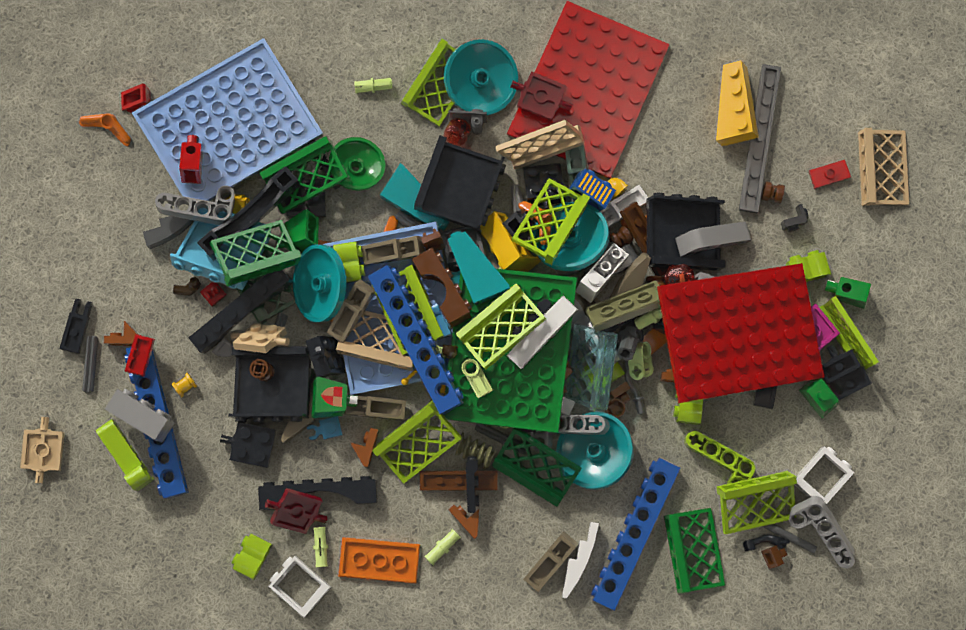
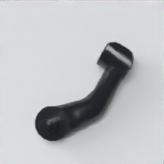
M764 534L744 541L743 546L746 552L755 550V545L761 543H770L783 549L790 543V540Z

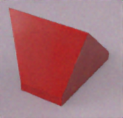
M142 83L121 92L122 111H128L132 114V112L151 102L150 90L146 84Z

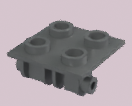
M454 108L453 111L448 110L450 122H463L462 120L471 122V131L474 135L481 134L483 123H487V112H483L481 109L464 111L461 108Z

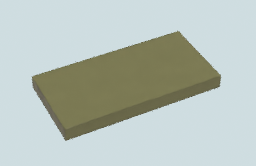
M657 281L586 307V315L594 330L598 332L660 308L657 290L659 284Z

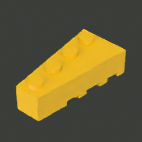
M742 61L723 65L716 141L721 146L759 138L748 69Z

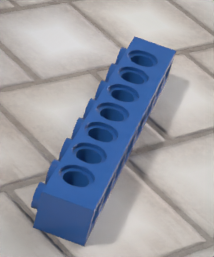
M386 265L368 275L439 414L444 415L464 404L462 401L464 396L459 387L456 388L453 381L455 379L451 371H447L443 365L446 363L445 359L434 348L437 346L432 336H428L425 331L428 329L423 319H419L417 306L413 301L410 302L408 289L404 284L401 285L399 281L400 274L395 267L392 268ZM393 282L394 290L388 293L386 287L389 283ZM402 299L403 307L397 310L395 303L397 300ZM410 316L412 318V324L409 327H406L404 324V320L406 317ZM419 333L422 337L421 342L415 344L413 337ZM428 350L431 357L428 361H424L422 354ZM434 368H438L440 371V375L436 379L431 376V371ZM443 385H447L449 388L446 396L440 393Z
M131 347L126 348L127 354L124 355L126 364L128 361ZM152 349L145 377L129 373L131 383L135 384L136 391H134V394L139 396L137 400L143 399L148 401V399L154 398V406H156L154 410L160 409L169 414ZM149 379L151 382L150 387L143 389V381ZM173 427L161 445H158L156 440L144 434L145 439H148L150 447H148L149 456L153 458L155 464L152 466L153 473L159 480L157 485L159 495L163 496L164 499H169L189 493ZM167 453L169 455V461L166 464H163L161 462V456ZM172 472L174 479L168 483L165 479L166 474Z
M658 458L657 461H652L648 470L651 474L648 479L644 478L640 487L643 489L641 496L635 497L632 504L635 507L632 514L628 513L624 524L627 526L624 532H619L616 538L618 545L615 550L611 549L607 559L610 560L608 567L602 568L599 575L602 578L599 586L595 584L591 595L594 596L593 601L615 611L680 467L661 458ZM656 475H661L664 478V483L660 486L654 482ZM648 492L655 494L656 500L654 503H649L646 500ZM640 510H645L648 514L645 521H641L638 518ZM633 527L637 528L640 532L639 537L636 539L631 538L629 535V531ZM624 545H628L631 548V554L628 557L623 556L621 553V548ZM616 563H620L623 566L622 573L618 575L613 572V566ZM607 581H612L615 584V589L612 592H607L604 588Z

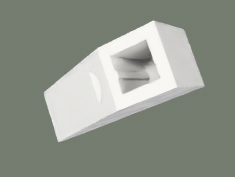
M613 243L580 281L576 292L591 303L629 254Z

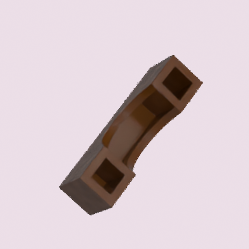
M430 248L414 257L412 261L423 281L434 280L440 282L446 288V297L440 309L451 329L470 319L472 308L467 299L462 300L460 295L463 293L459 285H454L451 281L454 277L449 268L444 269L441 264L444 260L440 253H435L433 248Z

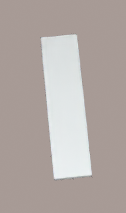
M562 296L544 315L546 320L522 339L507 356L520 369L524 368L531 358L555 336L578 309Z
M590 522L587 541L579 540L576 559L568 558L562 598L569 596L588 563L599 523Z

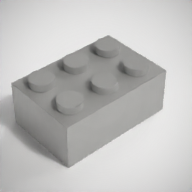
M117 389L105 410L154 440L163 443L175 423L170 420L172 416L160 409L155 411L154 408L156 406L143 399L137 400L139 396L127 389H124V391Z

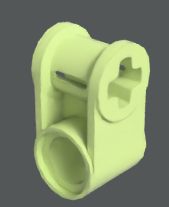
M639 342L633 359L628 361L629 374L634 380H640L653 374L651 346L648 342Z

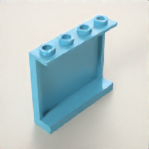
M200 208L198 210V213L201 215H204L208 212V209L206 208ZM221 211L217 214V216L219 218H225L227 216V213ZM194 221L177 253L170 254L172 266L178 270L189 271L195 276H203L213 282L226 284L224 281L225 276L218 260L213 261L197 243L210 230L219 225ZM258 222L253 228L258 227V226H262V225H265V224H264V223H261V222ZM255 233L252 238L263 243L265 235ZM267 237L265 244H268L269 237ZM240 238L235 244L245 248L248 241ZM250 242L247 249L258 254L260 246ZM232 248L229 255L240 259L243 252ZM245 253L242 260L250 264L255 261V257ZM229 259L225 262L228 270L236 268L238 264ZM247 281L228 287L243 290Z

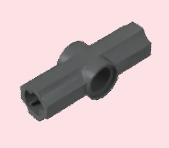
M634 320L618 333L620 345L617 355L620 359H625L626 361L633 359L637 344L644 340L643 331L637 328Z

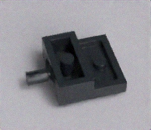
M560 163L523 167L527 202L531 204L534 203L549 178L564 186ZM548 187L547 192L549 196L558 194L556 188ZM560 198L550 200L551 204L561 203ZM547 201L538 204V206L544 205L546 210L549 209Z
M302 178L301 183L310 186L312 179ZM316 179L313 187H322L325 180ZM300 186L297 196H306L309 188ZM325 191L286 212L288 219L295 217L305 209L317 217H326ZM288 196L281 203H285L286 206L290 205L292 197Z
M317 336L306 340L317 377L325 378L331 375L346 373L344 369L345 362L336 351L338 341L332 336Z
M834 344L827 347L832 358L822 365L823 378L839 401L873 383L855 349L839 354Z
M238 422L233 437L222 434L221 438L224 439H220V443L231 444L232 450L229 460L268 468L277 430Z

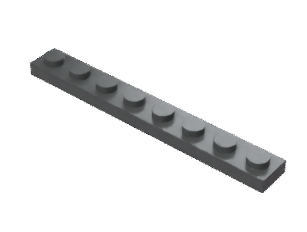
M762 64L754 110L759 138L749 141L739 211L756 214L759 211L781 67L767 64Z

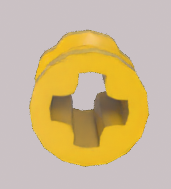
M187 372L185 377L176 383L173 382L172 386L180 397H183L184 393L192 387L196 388L197 384Z

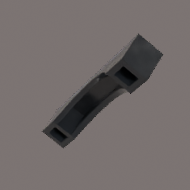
M285 166L268 181L265 187L243 209L221 225L210 230L197 243L213 261L217 258L210 245L211 240L253 228L301 186L298 179ZM223 243L217 245L218 249L222 252H225L230 247Z
M284 269L264 275L189 336V340L200 353H207L221 342L245 317L271 298L280 294L294 281Z
M360 476V480H353L352 477H343L341 481L333 482V478L321 479V483H314L313 479L302 480V484H294V481H282L283 485H275V482H264L263 486H258L259 510L261 511L274 510L266 508L265 503L268 499L279 502L286 488L306 494L318 491L341 494L357 504L378 503L376 479H372V476Z

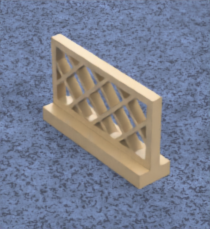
M563 120L495 147L496 151L510 160L513 168L517 170L584 145L580 126H572L569 122Z
M862 129L858 132L862 206L909 205L905 131ZM874 135H879L884 140L880 146L874 142ZM893 135H900L901 143L897 147L890 141ZM885 143L893 149L889 156L881 149ZM877 152L885 158L881 164L875 160ZM895 152L901 156L902 162L899 165L891 159ZM887 161L895 168L890 174L882 167ZM878 170L886 177L882 183L876 179V172ZM896 171L902 175L903 179L899 184L891 177ZM887 180L895 186L891 192L883 186ZM879 189L887 195L884 200H877L876 192ZM897 189L903 193L904 201H898L893 196Z
M364 311L361 316L363 321L357 323L353 328L358 339L353 342L345 341L342 343L339 341L336 351L338 354L413 371L414 364L411 358L401 354L399 347L393 339L394 335H391L386 328L389 325L388 322L383 323L382 320L387 321L385 315ZM377 318L382 325L372 330L367 321ZM365 323L370 332L360 337L356 328ZM384 328L388 337L379 342L374 333ZM372 335L377 343L371 347L365 346L362 340ZM391 339L396 348L389 352L384 351L381 344Z

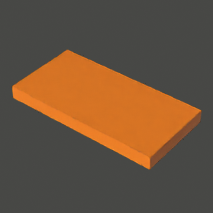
M342 537L338 577L416 584L420 544Z

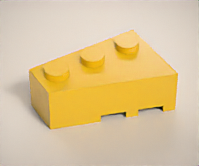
M492 212L488 216L486 225H481L480 229L482 236L490 245L491 252L496 255L500 268L529 272L541 260L538 256L534 257L528 249L511 241V234L502 224L508 219L505 213Z

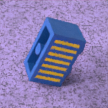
M586 168L577 174L569 187L570 190L581 196L583 193L590 196L588 204L599 211L606 208L616 191L609 182L601 180L595 172Z

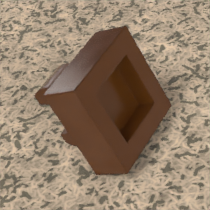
M432 229L433 233L426 235L425 232L423 233L421 240L426 251L433 248L434 252L446 248L440 232L436 229Z
M627 382L609 393L612 399L619 397L624 404L631 400L626 393L630 389Z
M777 546L761 551L769 569L783 565L782 558L788 555L785 548L778 550Z

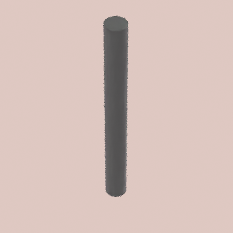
M750 512L746 519L753 521L756 515ZM775 524L762 526L813 554L817 549V546Z

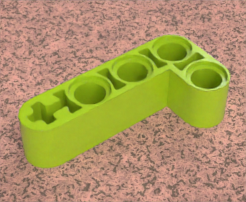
M113 419L96 429V433L124 472L125 480L134 491H139L154 481V477L149 475L147 467L138 459V454L126 442L127 438Z
M692 431L684 438V444L687 448L732 472L727 484L732 483L734 480L743 481L752 478L755 472V464L750 459L698 431ZM696 436V441L702 443L705 440L706 442L700 450L699 447L701 445L698 443L692 445L689 437ZM711 444L715 447L714 455L707 453V445ZM725 454L732 456L733 461L731 464L724 462L723 457ZM742 463H746L750 467L747 474L741 471Z

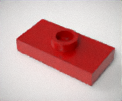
M845 159L808 171L814 189L851 178Z
M135 334L125 372L145 377L155 339Z

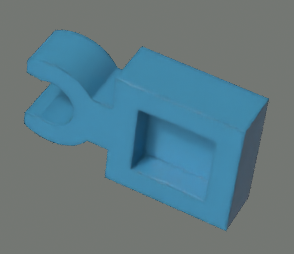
M439 305L431 306L444 337L452 335V329L443 316Z
M338 416L320 420L319 427L315 425L307 427V430L314 429L316 431L314 436L309 437L310 440L317 439L319 435H323L324 440L343 435Z

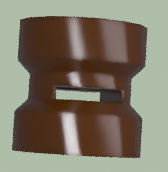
M766 181L762 200H773L775 203L781 204L785 185H773L772 182Z
M625 226L619 228L618 232L609 234V241H613L620 248L625 244L628 245L634 242L632 235Z
M256 359L250 365L251 375L259 380L269 381L274 376L275 369L273 365L262 359Z
M611 399L605 406V413L617 419L625 412V405L620 399Z

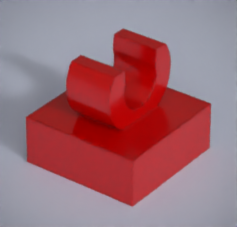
M213 281L200 291L212 307L227 296L218 283Z

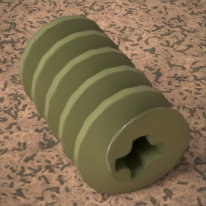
M462 432V439L456 443L454 448L456 449L455 455L459 456L463 453L462 459L464 460L468 456H475L478 458V467L484 463L483 469L486 470L496 451L492 452L491 445L485 449V442L479 446V439L471 442V435L464 439V432Z

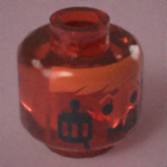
M452 119L444 130V137H447L446 141L456 146H462L470 135V125L463 119Z
M687 264L672 265L665 272L664 279L666 285L693 281L695 275L694 271L690 270Z

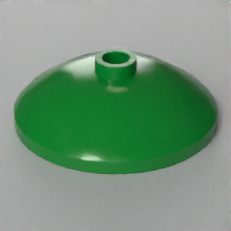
M350 137L343 139L334 146L349 176L348 179L339 183L341 186L349 190L363 191L379 183L385 172V158L376 144L365 138ZM332 153L329 155L328 163H331ZM333 167L331 175L334 179L342 176L340 169ZM357 167L359 170L354 171L352 168Z

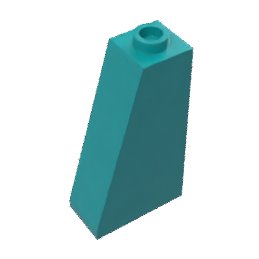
M400 163L381 192V199L402 210L422 224L436 222L438 231H444L450 221L414 210V204L421 184Z
M457 231L450 235L451 237L447 240L475 306L498 297L510 289L509 284L466 232Z

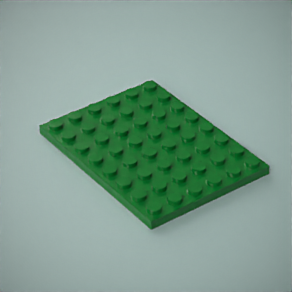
M496 269L509 284L510 288L517 284L536 307L545 298L554 305L562 296L574 305L577 286L576 277ZM460 271L459 287L463 293L460 296L463 301L467 299L472 310L470 311V319L453 328L451 345L458 346V353L455 358L449 359L448 370L451 371L455 379L453 381L456 388L459 387L464 396L462 399L464 404L445 413L444 416L447 420L559 433L573 315L555 336L531 358L524 368L520 369L507 356L512 349L486 370L480 364L493 391L477 398L466 375L462 371V365L468 359H473L478 363L479 361L456 333L500 296L475 306ZM524 299L520 301L516 309H525L526 301ZM506 313L502 316L501 322H510L511 313ZM515 314L514 322H523L524 314ZM490 326L486 334L495 335L496 326ZM500 326L499 335H508L509 326ZM481 339L472 341L470 343L471 347H480ZM485 339L484 347H493L494 339ZM498 339L497 348H503L507 344V339ZM483 352L482 360L486 362L490 359L492 352ZM475 363L468 364L466 368L469 374H473L477 369ZM447 385L445 387L444 396H446L449 392V388Z

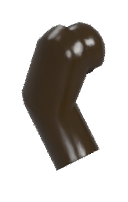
M192 277L185 286L174 285L173 294L191 296L200 288L201 283L197 277Z

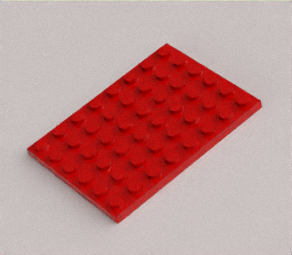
M566 1L534 73L566 85L563 101L573 104L569 112L559 107L552 121L518 108L507 135L518 138L566 120L572 126L578 125L583 134L588 169L611 179L670 44ZM565 152L555 155L566 160Z
M803 263L657 287L678 403L824 377Z

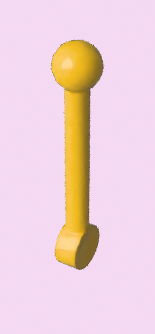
M426 355L424 361H428L431 355ZM416 369L401 380L402 385L409 383V380L417 373Z

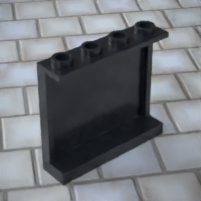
M439 135L418 192L414 210L480 231L481 225L485 226L488 215H485L487 208L491 209L494 198H491L493 191H498L500 181H497L498 177L504 174L506 164H503L505 157L502 156L501 160L450 144L446 142L447 137Z
M660 192L653 193L651 197L647 198V254L651 258L648 267L719 271L726 268L725 260L720 258V248L702 250L687 257H680L675 238L691 230L720 225V205L724 204L725 200H718V197L714 196L707 197L706 199L700 198L699 195L683 197L682 194H672L671 196H665V193Z
M306 346L273 347L267 353L236 350L232 347V356L236 357L233 414H228V417L235 419V422L241 423L247 422V419H253V422H265V419H272V422H284V419H290L291 422H302V419H309L311 357ZM256 359H262L272 364L275 369L274 376L269 381H262L253 377L250 373L251 363Z

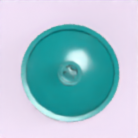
M485 39L472 40L459 46L450 55L444 70V84L448 96L458 108L464 109V111L481 109L483 112H487V115L494 114L504 109L516 93V90L510 88L513 80L518 82L517 66L511 54L500 44Z
M566 202L565 204L570 205L574 204V202ZM562 204L556 205L552 208L561 207ZM588 204L553 264L546 263L545 259L537 255L538 258L545 265L560 271H575L593 264L605 252L609 242V229L606 219L599 210ZM564 210L554 212L556 220L565 219ZM555 225L551 226V235L556 234L557 231ZM539 229L533 230L534 239L539 238ZM536 242L537 248L545 252L547 244L542 245L540 242Z
M311 245L301 253L302 257L294 269V297L300 312L305 318L312 322H327L338 314L343 305L346 294V273L340 256L333 248L328 245Z
M603 412L582 414L598 415L607 419L610 424L608 432L602 435L560 434L556 452L582 468L573 482L575 485L590 490L610 487L621 480L631 466L634 456V444L631 434L626 426L612 415ZM583 420L577 422L576 427L578 430L583 427ZM599 422V424L590 423L591 426L599 428V426H602L601 422ZM569 467L563 468L565 476L573 475L575 472Z

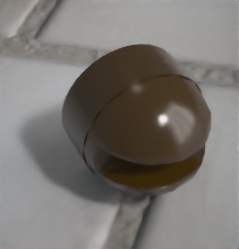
M443 345L442 353L447 359L455 358L458 353V346Z

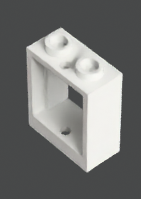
M824 446L819 449L796 476L797 484L794 485L808 498L819 496L827 504L854 472L851 470L852 467L845 460L840 461L836 457L837 453L833 449ZM823 455L845 473L825 497L803 479Z
M297 556L289 557L282 565L284 569L280 573L276 572L271 577L269 587L300 615L306 617L329 591L331 586ZM296 564L321 585L303 607L278 586Z

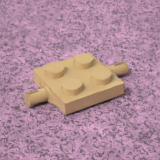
M254 323L245 332L231 333V339L235 340L233 346L236 350L267 353L275 346H288L290 344L289 338H283L287 334L286 327H279L277 325Z
M41 417L40 428L24 430L20 468L36 471L35 483L43 484L44 472L50 470L61 471L64 432L48 429L49 417Z

